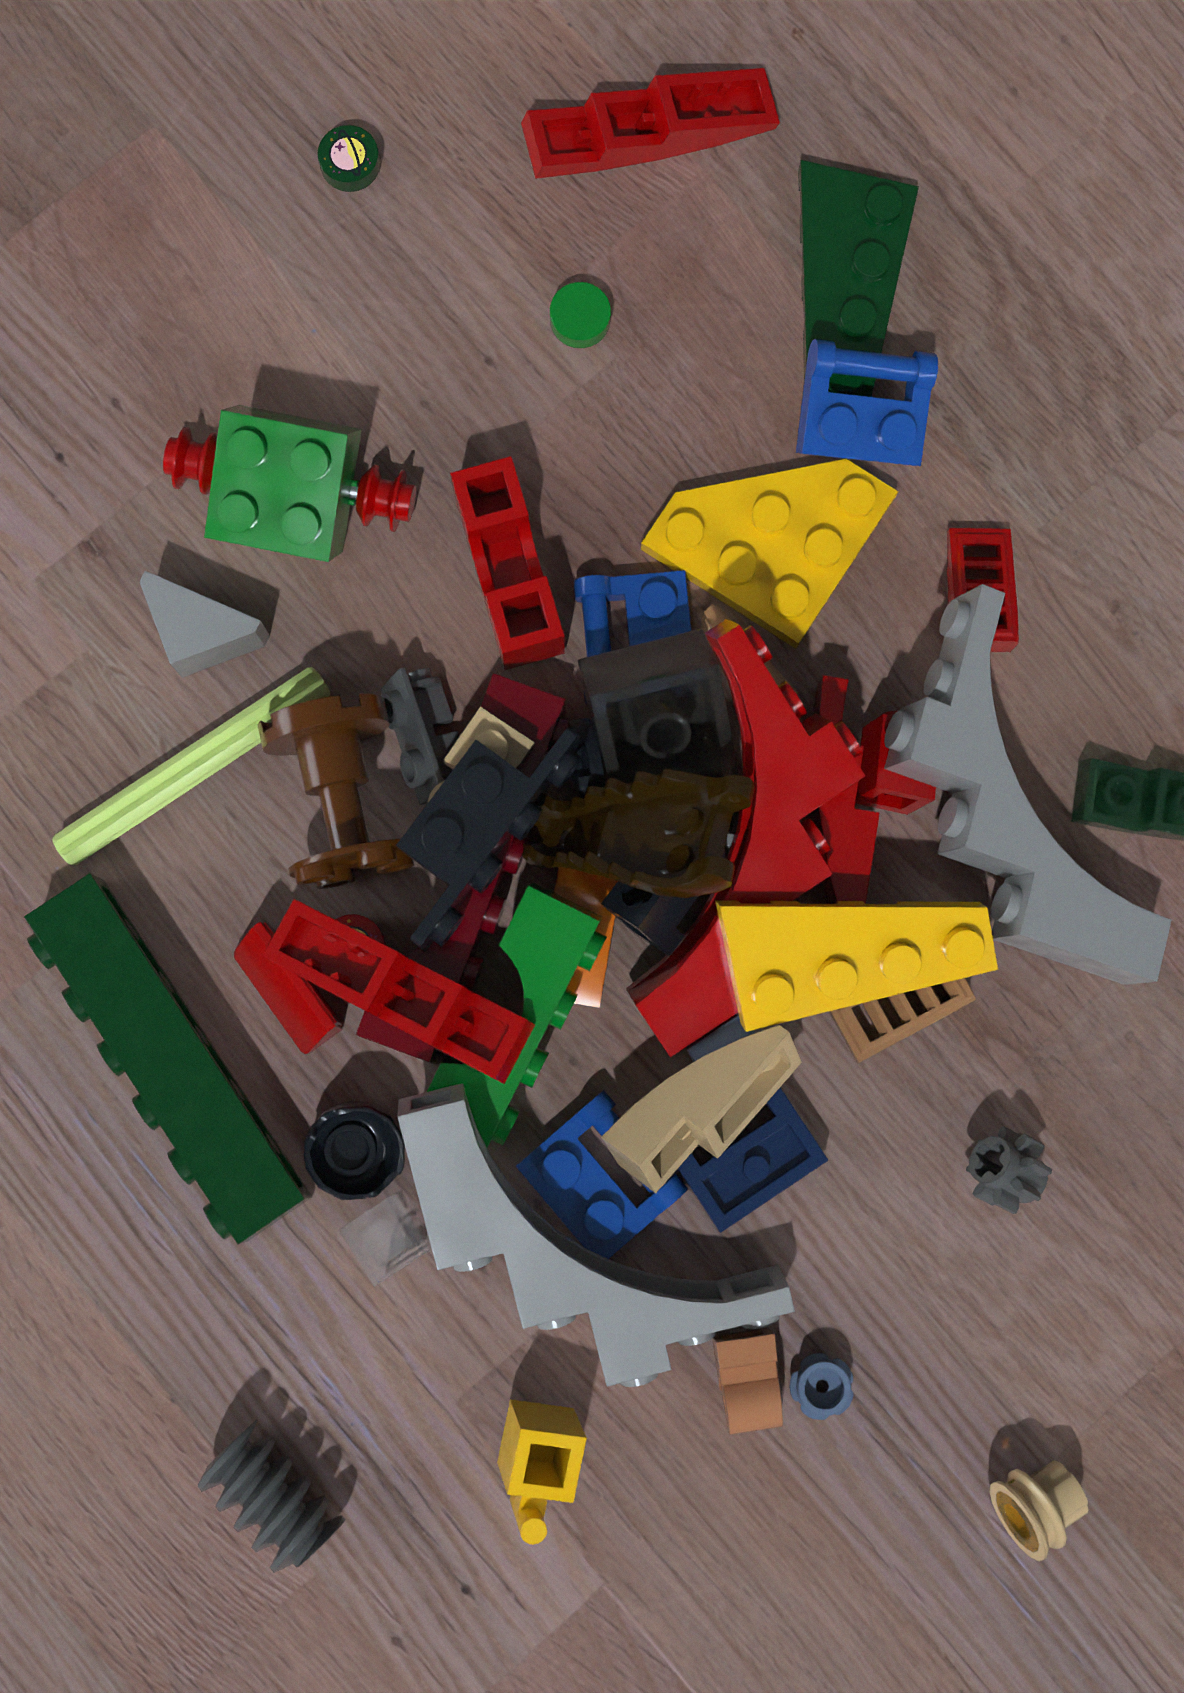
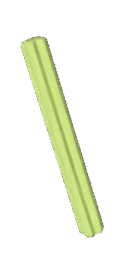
M313 667L304 669L56 833L52 839L56 850L67 863L71 865L79 864L260 744L261 739L257 724L260 721L270 723V714L301 702L329 697L330 691L327 684Z

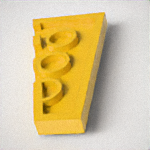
M715 901L740 1024L746 1032L998 970L988 908L980 902L898 901L896 904H865L863 901H836V904H801L798 901H771V904H741L739 901Z

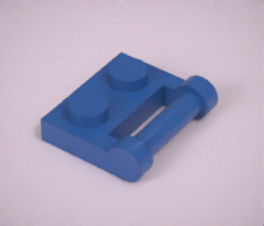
M812 340L806 364L796 453L921 466L931 390L935 385L938 374L937 354L915 351L912 357L836 348L834 341ZM834 373L906 382L904 401L828 392L830 377Z
M685 570L614 577L590 575L574 580L575 600L582 603L589 675V682L583 685L586 705L604 706L694 698L697 696ZM624 600L631 680L614 679L607 602Z
M603 1090L517 1164L516 1167L584 1248L609 1259L659 1214L677 1201L688 1190V1187L676 1174L670 1177L657 1193H654L641 1183L651 1195L635 1207L578 1140L591 1126L602 1137L620 1119L612 1110L617 1104Z

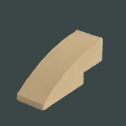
M778 1025L743 1037L701 1057L664 1080L635 1103L601 1137L618 1165L654 1193H657L698 1145L718 1159L802 1063L789 1031Z

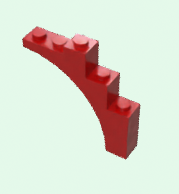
M728 619L707 631L705 635L728 680L741 730L743 774L751 778L755 785L750 807L739 811L737 830L727 860H730L735 865L732 884L722 891L711 893L698 918L685 932L683 939L670 957L666 955L626 988L635 1006L670 1057L738 1013L715 901H739L741 904H771V901H793L831 876L833 873L822 855L830 851L827 841L810 818L803 822L799 820L865 777V774L855 760L857 756L863 753L862 749L845 723L839 721L833 724L832 721L817 713L800 722L799 718L807 714V711L789 683L783 681L777 685L766 668L765 663L772 659V655L759 633L751 625L743 630L740 624Z

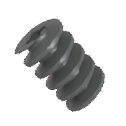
M256 1419L207 1466L197 1487L201 1492L220 1484L225 1487L215 1507L219 1512L238 1504L243 1507L233 1528L240 1532L256 1524L260 1526L261 1529L251 1548L258 1552L274 1544L277 1545L279 1549L270 1566V1569L275 1573L290 1565H294L296 1568L302 1565L339 1529L346 1519L341 1515L324 1523L320 1521L329 1500L323 1495L306 1503L302 1501L311 1480L306 1475L291 1482H285L284 1479L293 1460L288 1455L268 1463L266 1459L275 1440L272 1436H267L253 1443L249 1441L257 1423Z

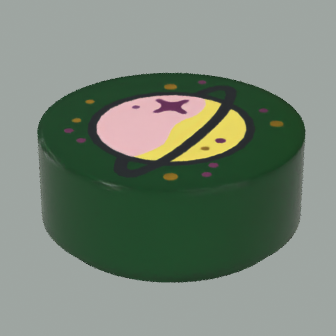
M354 125L336 127L330 130L319 144L318 161L324 179L332 187L340 191L355 192L368 187L376 179L380 169L378 147L372 135L363 128Z

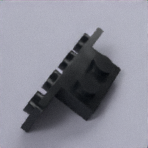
M568 726L530 778L478 740H475L396 846L400 851L448 885V888L410 938L421 950L425 952L433 941L442 947L451 938L465 917V914L458 910L459 906L473 888L482 894L504 865V861L498 858L497 855L512 835L521 841L533 828L543 812V809L536 803L552 783L560 789L571 777L582 760V756L575 752L579 746V733Z

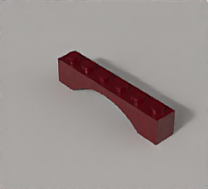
M494 673L480 706L534 742V749L519 769L520 772L529 778L569 726L568 721H571L564 718L566 712L564 698ZM549 787L547 788V790L544 792L543 795H547L548 790H549ZM512 835L497 855L498 858L504 861L501 870L482 894L474 888L471 890L458 908L460 912L465 914L463 921L442 947L433 941L425 952L417 947L407 957L473 992L484 963V958L476 956L475 952L483 931L494 935L507 901V898L497 895L505 872L517 874L523 860V843H527L528 838L519 841ZM364 1011L356 1035L431 1064H434L438 1052L448 1055Z

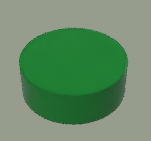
M574 282L565 285L554 295L550 304V325L554 335L563 344L573 348H588L599 343L609 330L611 320L610 303L605 293L597 286L587 282Z

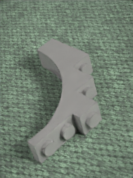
M982 584L953 599L947 605L939 627L940 634L944 636L939 658L931 665L924 682V694L928 697L900 708V711H897L890 720L884 740L885 746L889 748L884 769L953 793L940 813L938 831L942 834L937 854L1005 878L1004 884L997 890L991 906V916L995 920L992 929L993 940L1123 985L1157 982L1172 920L1132 904L1103 886L1082 869L1056 842L1036 815L1020 787L1004 747L991 688L990 651L1005 593Z
M463 1083L398 1099L397 1117L437 1270L453 1266L455 1271H471L489 1264L492 1261V1256L504 1254L522 1328L525 1329L537 1325L539 1329L543 1330L556 1329L573 1322L576 1315L588 1312L607 1387L619 1383L625 1387L641 1386L656 1379L658 1373L672 1370L666 1349L668 1344L676 1342L684 1346L702 1344L711 1340L718 1331L738 1326L746 1329L764 1328L777 1322L780 1315L795 1312L789 1285L779 1265L717 1281L679 1279L647 1273L616 1263L584 1248L556 1230L516 1192L491 1157L477 1129Z

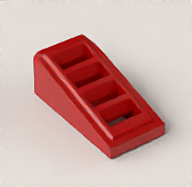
M949 528L947 530L948 604L953 599L982 584L1004 592L1005 596L990 652H1011L1019 644L1018 607L1011 529ZM963 545L996 546V557H964ZM965 570H996V579H966Z

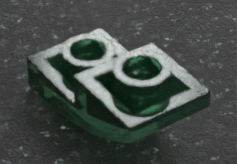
M1095 758L1082 760L1079 762L1071 822L1114 831L1184 841V772L1162 767L1143 770Z

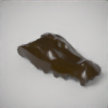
M664 768L661 774L658 775L639 771L635 774L634 782L628 784L615 778H609L606 780L605 787L588 786L585 798L573 797L569 801H560L547 795H542L537 805L543 809V812L530 830L527 843H523L522 857L531 866L571 868L610 878L659 896L690 898L719 892L731 886L735 871V865L730 860L722 858L732 815L734 812L750 807L755 785L751 778L746 776L728 775L715 778Z

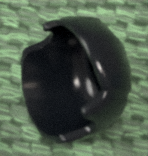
M348 1101L334 1105L318 1117L311 1125L304 1139L306 1170L320 1190L340 1200L366 1199L378 1196L402 1173L405 1165V1144L402 1133L390 1114L370 1102Z

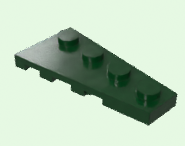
M800 160L798 188L800 191L801 207L799 223L800 243H802L801 293L804 311V380L808 351L814 339L834 341L836 348L882 353L919 186ZM832 373L828 392L872 397L876 378Z

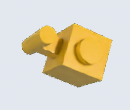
M510 1399L497 1464L506 1492L510 1495L511 1507L521 1538L524 1542L534 1545L542 1542L547 1535V1526L544 1521L547 1500L574 1503L587 1437L574 1408Z

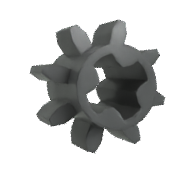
M1005 1126L1000 1128L998 1137L990 1136L983 1140L979 1139L971 1153L969 1165L966 1167V1171L971 1173L973 1178L980 1182L972 1194L976 1198L992 1206L996 1205L1012 1214H1017L1019 1203L1039 1201L1041 1199L1040 1195L1047 1185L1048 1175L1052 1173V1169L1038 1159L1045 1147L1043 1143L1025 1133L1019 1135Z

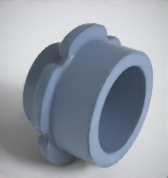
M814 1353L805 1357L800 1362L801 1368L799 1371H795L791 1375L789 1382L791 1397L793 1400L799 1401L801 1411L812 1419L825 1420L831 1415L842 1414L853 1400V1391L851 1390L853 1375L850 1368L841 1359L834 1358L831 1360L824 1353ZM819 1380L827 1381L828 1389L825 1392L817 1391L816 1384Z

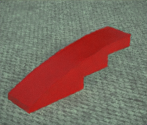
M765 68L655 75L647 89L591 93L584 106L527 110L521 122L535 179L596 172L662 160L771 131L780 124Z
M823 675L816 687L813 714L817 713L832 721L833 724L842 721L849 679ZM860 745V747H861V749H862V752H863L864 746H863V745ZM863 753L855 758L860 768ZM858 782L811 812L812 821L830 847V851L822 855L833 873L822 881L828 904H836V901H863L866 904L880 813L855 808Z
M293 899L262 956L505 1084L535 1027V1024L296 899Z

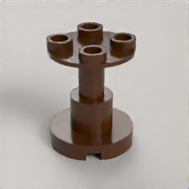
M359 694L360 706L352 707L343 706L340 695L309 700L285 707L270 714V723L260 721L257 724L263 752L277 756L297 755L306 795L319 796L331 850L298 861L288 868L290 876L296 878L297 885L316 883L317 889L334 888L354 882L353 871L376 867L378 874L401 871L415 865L413 859L397 848L396 845L400 839L369 842L357 788L369 782L361 741L382 733L390 725L385 701L380 695Z

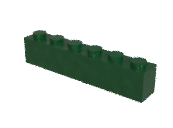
M89 873L24 916L34 934L27 938L34 954L47 969H51L56 965L69 987L62 991L66 1003L81 1022L85 1023L91 1019L104 1040L97 1044L99 1053L115 1075L120 1076L126 1073L139 1093L132 1098L137 1112L152 1130L161 1126L174 1146L172 1150L167 1152L170 1162L179 1176L188 1185L194 1181L198 1183L210 1203L203 1207L204 1213L221 1238L225 1240L232 1235L238 1245L248 1242L313 1197L104 880Z

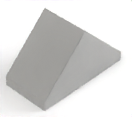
M144 571L140 579L141 588L169 663L182 678L265 647L270 635L261 620Z

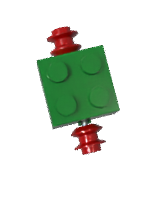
M243 405L222 409L218 434L210 433L204 443L195 442L191 429L183 427L178 438L170 437L168 439L163 456L164 474L171 475L172 485L175 489H181L187 479L198 481L202 494L207 495L210 493L204 538L330 562L343 552L350 505H356V512L363 526L368 527L375 516L387 518L390 531L395 532L400 521L410 522L416 498V485L407 483L406 470H401L394 481L382 479L379 465L374 464L362 475L361 480L354 479L362 429Z

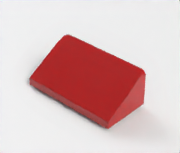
M260 921L249 930L234 951V958L299 1050L304 1054H309L342 1031L341 1026L343 1024L313 983L262 957L276 930L266 922L262 923Z

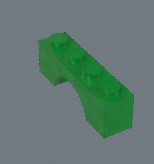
M534 882L527 887L499 944L513 961L521 977L524 992V1005L521 1017L535 1024L532 1033L505 1084L447 1055L440 1063L427 1090L429 1092L463 1083L477 1129L487 1148L491 1140L502 1146L504 1145L520 1113V1110L509 1104L520 1082L531 1088L533 1087L549 1052L538 1046L549 1024L561 1030L578 994L567 989L578 966L590 972L607 936L596 931L602 916Z

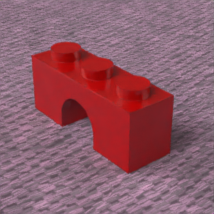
M512 456L451 472L450 476L455 501L504 670L565 654V636L548 578L543 575L530 528L528 510Z

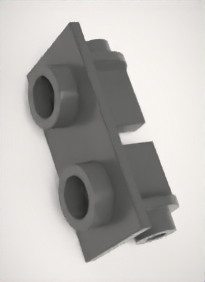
M404 667L398 669L381 688V696L384 698L390 723L388 728L394 729L402 751L400 756L402 776L408 787L414 788L419 804L423 805L428 802L433 788L445 781L453 769L445 764L444 759L458 740L459 734L458 731L439 736L435 734L433 727L448 724L453 720L440 678L433 677L430 668L418 669L407 674Z

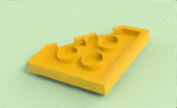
M841 459L675 492L641 542V550L673 571L685 570L687 580L796 649L899 491L848 459Z

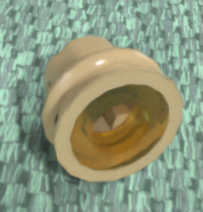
M1055 1460L1030 1476L1019 1469L1012 1470L1008 1474L1007 1482L996 1481L990 1485L992 1504L1001 1523L1019 1548L1037 1561L1047 1558L1049 1548L1059 1549L1064 1547L1067 1540L1065 1528L1088 1513V1500L1081 1485L1063 1464Z

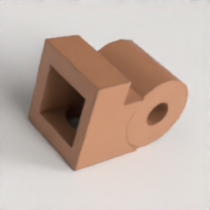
M769 1328L715 1335L712 1338L719 1389L722 1391L729 1435L782 1427L783 1416L776 1365L778 1359L775 1334Z

